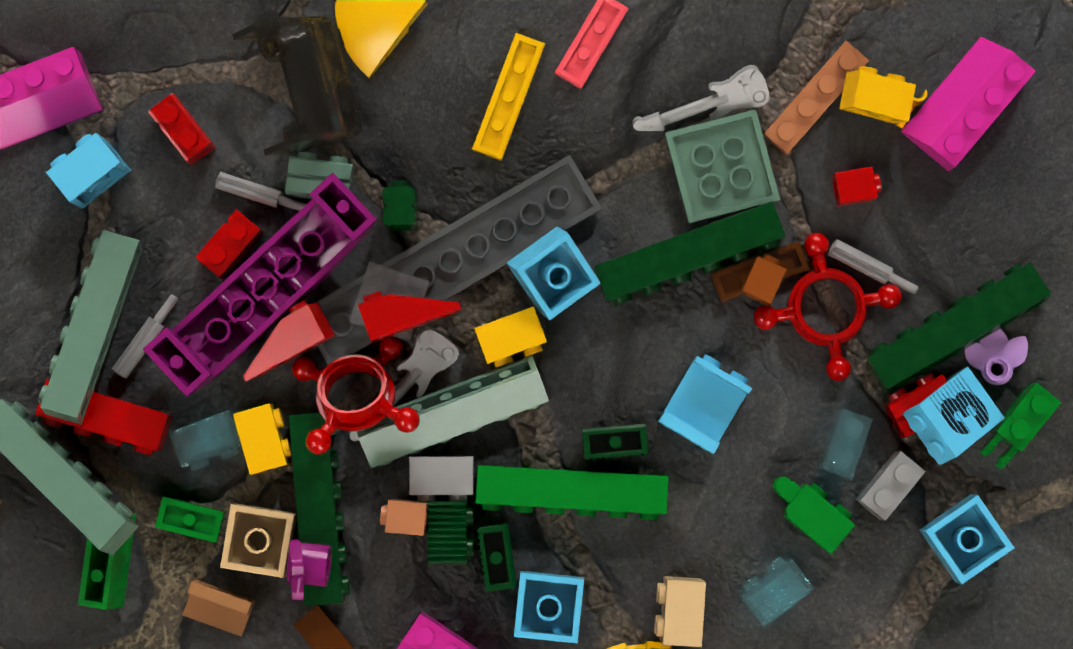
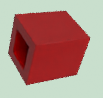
M873 166L837 172L831 176L837 207L874 201L878 198V192H881L882 189L880 176L878 173L874 174Z

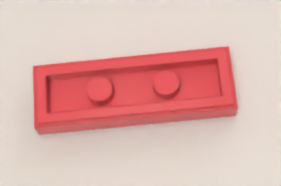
M597 0L556 69L555 75L582 90L629 8L616 0Z

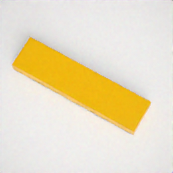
M515 33L474 142L473 151L502 161L545 43Z

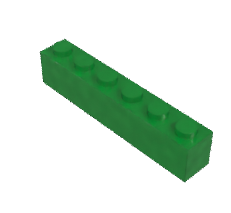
M478 465L476 504H482V510L501 511V505L514 506L513 512L532 513L533 507H544L545 514L564 515V509H577L578 516H596V511H609L608 517L627 518V513L631 512L640 513V519L659 520V514L666 515L668 476Z

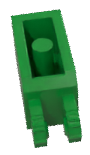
M1037 382L1029 383L1003 414L1005 419L992 428L991 433L993 435L982 447L980 453L986 457L995 450L1000 441L1004 442L1008 448L998 457L995 465L1001 470L1017 452H1022L1062 402Z
M785 476L774 479L773 490L787 502L783 507V516L824 551L832 554L855 526L849 520L853 515L839 503L834 507L825 500L828 494L815 483L811 486L804 483L798 486L794 481Z

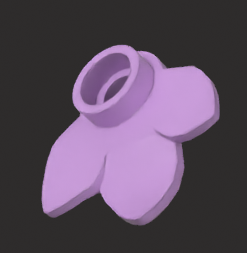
M999 329L980 340V343H975L966 348L965 357L970 366L981 370V374L986 382L992 385H1002L1012 377L1013 368L1025 361L1028 352V341L1026 336H1019L1008 341L1003 330ZM993 364H999L1002 367L1001 375L996 376L991 372Z

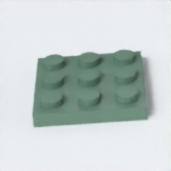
M756 109L669 131L664 134L688 225L780 200Z

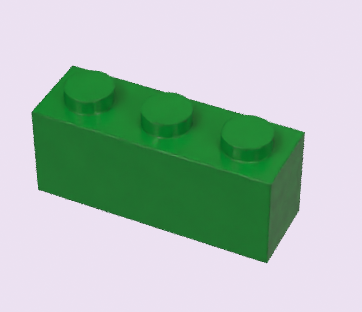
M133 513L134 515L131 517V519L135 522L136 513ZM134 532L114 555L100 551L87 538L78 605L104 610L124 607Z

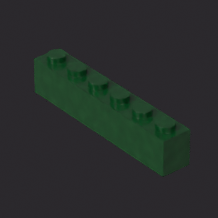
M771 201L595 265L594 271L601 283L600 287L606 303L613 301L615 306L633 300L631 294L643 290L644 295H648L661 290V283L673 280L674 285L691 279L690 273L702 269L703 273L706 274L721 268L720 262L731 258L733 263L750 258L749 251L761 247L762 252H767L780 247L779 241L786 236L774 203Z
M1030 262L1023 267L1019 263L1011 267L1004 273L1006 277L995 283L993 279L985 282L977 288L979 293L968 298L964 295L950 304V310L943 314L936 311L923 320L924 325L914 330L912 327H909L896 335L897 340L887 346L884 342L869 351L871 356L867 357L866 365L884 394L888 395L1047 302L1051 292L1032 263Z
M320 413L289 415L299 541L301 543L331 545L332 548L328 586L304 585V606L343 603L345 595H350L349 576H343L342 564L347 563L346 544L341 545L340 532H345L344 514L338 513L337 500H342L341 481H335L334 470L340 468L338 449L333 450L332 437H337V429L330 436L331 446L327 452L314 454L306 447L308 433L314 429H320L326 422Z

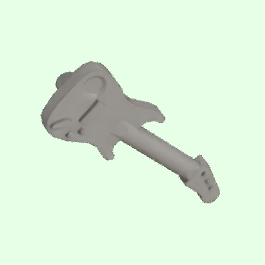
M745 66L727 80L709 83V90L716 91V94L662 114L656 112L645 117H635L632 121L633 127L638 131H664V126L714 107H716L715 111L709 115L711 121L722 118L735 109L764 106L769 102L770 98L765 78L757 66Z
M433 328L423 329L417 336L410 355L397 364L396 368L398 371L404 369L408 370V372L395 386L394 407L414 383L418 385L416 396L418 398L421 397L426 391L431 378L457 360L459 356L457 347L442 333ZM349 431L350 439L352 441H359L357 431Z

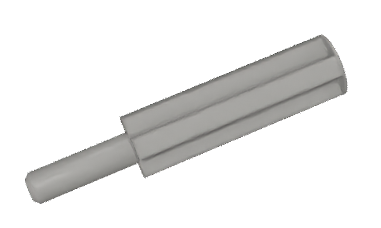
M222 171L216 179L215 189L275 208L279 204L300 211L306 205V203L281 196L282 192L244 180Z
M838 239L831 245L828 255L883 284L889 281L912 294H916L918 291L917 285L892 273L893 268Z
M171 294L155 317H149L112 367L116 374L123 378H128L145 354L143 348L164 328L161 323L178 301L176 296Z

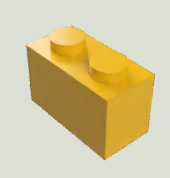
M860 66L859 70L846 73L840 110L893 124L909 122L916 88L915 84L905 82V77L901 75L877 74V69Z
M534 306L474 328L487 364L494 363L496 368L514 362L512 356L524 352L525 357L543 351L541 345L547 343Z
M269 403L233 414L250 475L290 465L288 458L292 457V449L288 438L283 440L280 427L284 426V420L279 408L274 409L273 404Z

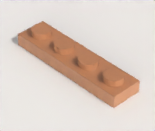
M845 41L766 130L763 136L787 155L842 93L846 73L859 70V67L865 66L869 60L849 42Z

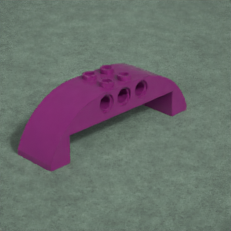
M333 172L309 194L313 199L178 325L173 329L166 327L143 348L145 353L186 397L197 392L218 377L266 336L282 318L290 313L289 308L302 302L352 253L376 223L377 219Z

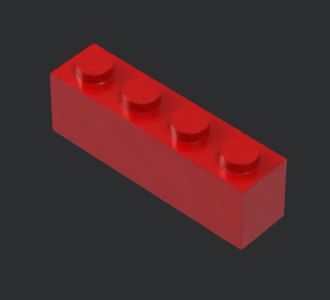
M46 378L44 385L48 386L50 379ZM94 391L82 425L46 415L40 408V403L35 415L44 418L43 424L56 428H61L62 424L74 426L73 433L91 437L94 432L104 435L103 441L117 446H122L123 441L135 445L134 451L147 455H152L153 450L162 451L173 415Z

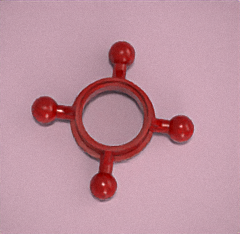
M812 233L805 239L804 249L813 259L814 270L805 274L796 282L790 292L787 308L774 309L772 306L762 305L755 310L753 321L758 328L769 330L779 321L790 320L795 331L803 339L815 345L828 346L830 360L826 365V373L834 381H843L850 375L851 365L842 355L841 344L851 339L860 330L865 320L868 306L880 304L883 308L893 309L900 304L902 293L897 286L885 284L879 288L878 292L864 294L861 286L852 276L838 269L827 268L825 254L829 249V241L821 233ZM822 279L836 280L844 284L852 293L855 301V314L849 326L843 331L836 334H822L813 330L805 322L801 312V299L808 286L815 281Z
M390 336L382 339L379 343V354L377 357L347 355L334 360L322 370L318 369L315 361L307 356L299 357L294 361L292 373L296 379L300 381L312 379L318 382L316 403L320 415L326 421L320 429H314L308 433L306 447L310 452L314 454L327 452L331 446L330 436L336 429L360 431L373 427L385 417L394 420L395 426L401 432L410 433L418 428L420 417L416 410L410 407L398 409L393 406L396 394L391 376L384 370L389 360L398 359L404 351L403 343L398 337ZM364 372L375 376L381 382V391L378 397L371 404L361 409L351 411L339 410L328 402V393L331 386L344 375Z

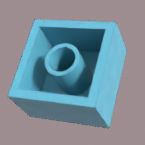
M98 133L83 136L75 144L77 147L68 155L64 153L54 159L50 164L52 168L46 172L67 200L81 209L85 208L131 171L109 141Z
M555 227L506 263L538 312L549 320L601 284L568 232L559 227Z
M970 494L919 529L954 582L964 584L1014 549V546L978 495Z
M520 571L514 637L578 644L584 578Z

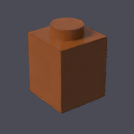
M764 254L763 258L757 256L739 293L769 306L787 269L780 266L782 261L766 254Z

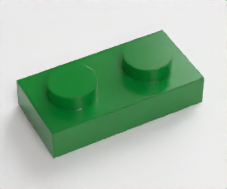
M162 497L155 528L218 543L225 511L169 497Z

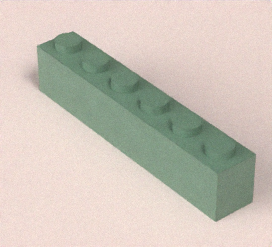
M106 230L102 231L100 239L95 238L91 248L93 259L90 268L85 267L81 276L80 284L83 287L80 296H75L71 304L70 314L73 315L69 326L65 325L60 335L59 343L62 344L58 356L54 355L50 363L49 373L52 375L48 386L43 385L39 394L38 403L41 404L40 408L46 415L82 425L143 250L139 240Z
M532 356L397 406L396 408L398 409L404 407L413 408L419 414L420 423L413 432H401L395 426L394 420L385 417L373 427L357 431V435L370 467L384 466L390 464L394 459L408 454L419 453L424 448L434 444L446 443L453 437L463 433L475 432L492 422L504 421L516 413L536 409L541 404L548 402L549 399Z
M0 399V452L100 551L114 555L139 527L131 519L134 514L121 502L117 504L109 498L112 492L99 481L95 484L89 478L92 474L90 470L79 461L74 463L68 457L71 452L58 441L53 443L47 437L50 431L38 421L33 423L27 417L30 412L17 401L12 404Z

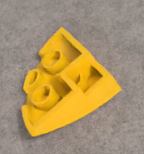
M336 0V23L345 44L344 47L352 61L369 79L408 33V28L428 5L427 0Z

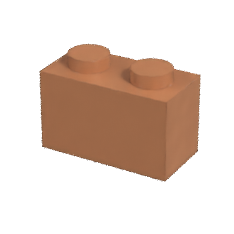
M390 499L387 505L381 507L380 525H385L386 533L419 536L427 534L428 502Z

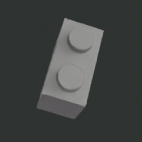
M895 451L855 500L879 520L886 521L926 471L902 451Z
M474 456L409 457V495H417V501H436V495H448V501H467V495H474Z

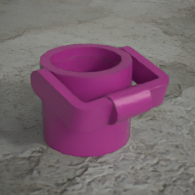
M299 540L289 542L287 583L291 587L292 601L304 600V585L328 586L332 560L331 545L301 543Z

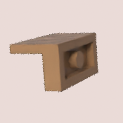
M197 579L191 581L187 592L190 596L183 616L242 637L255 600Z

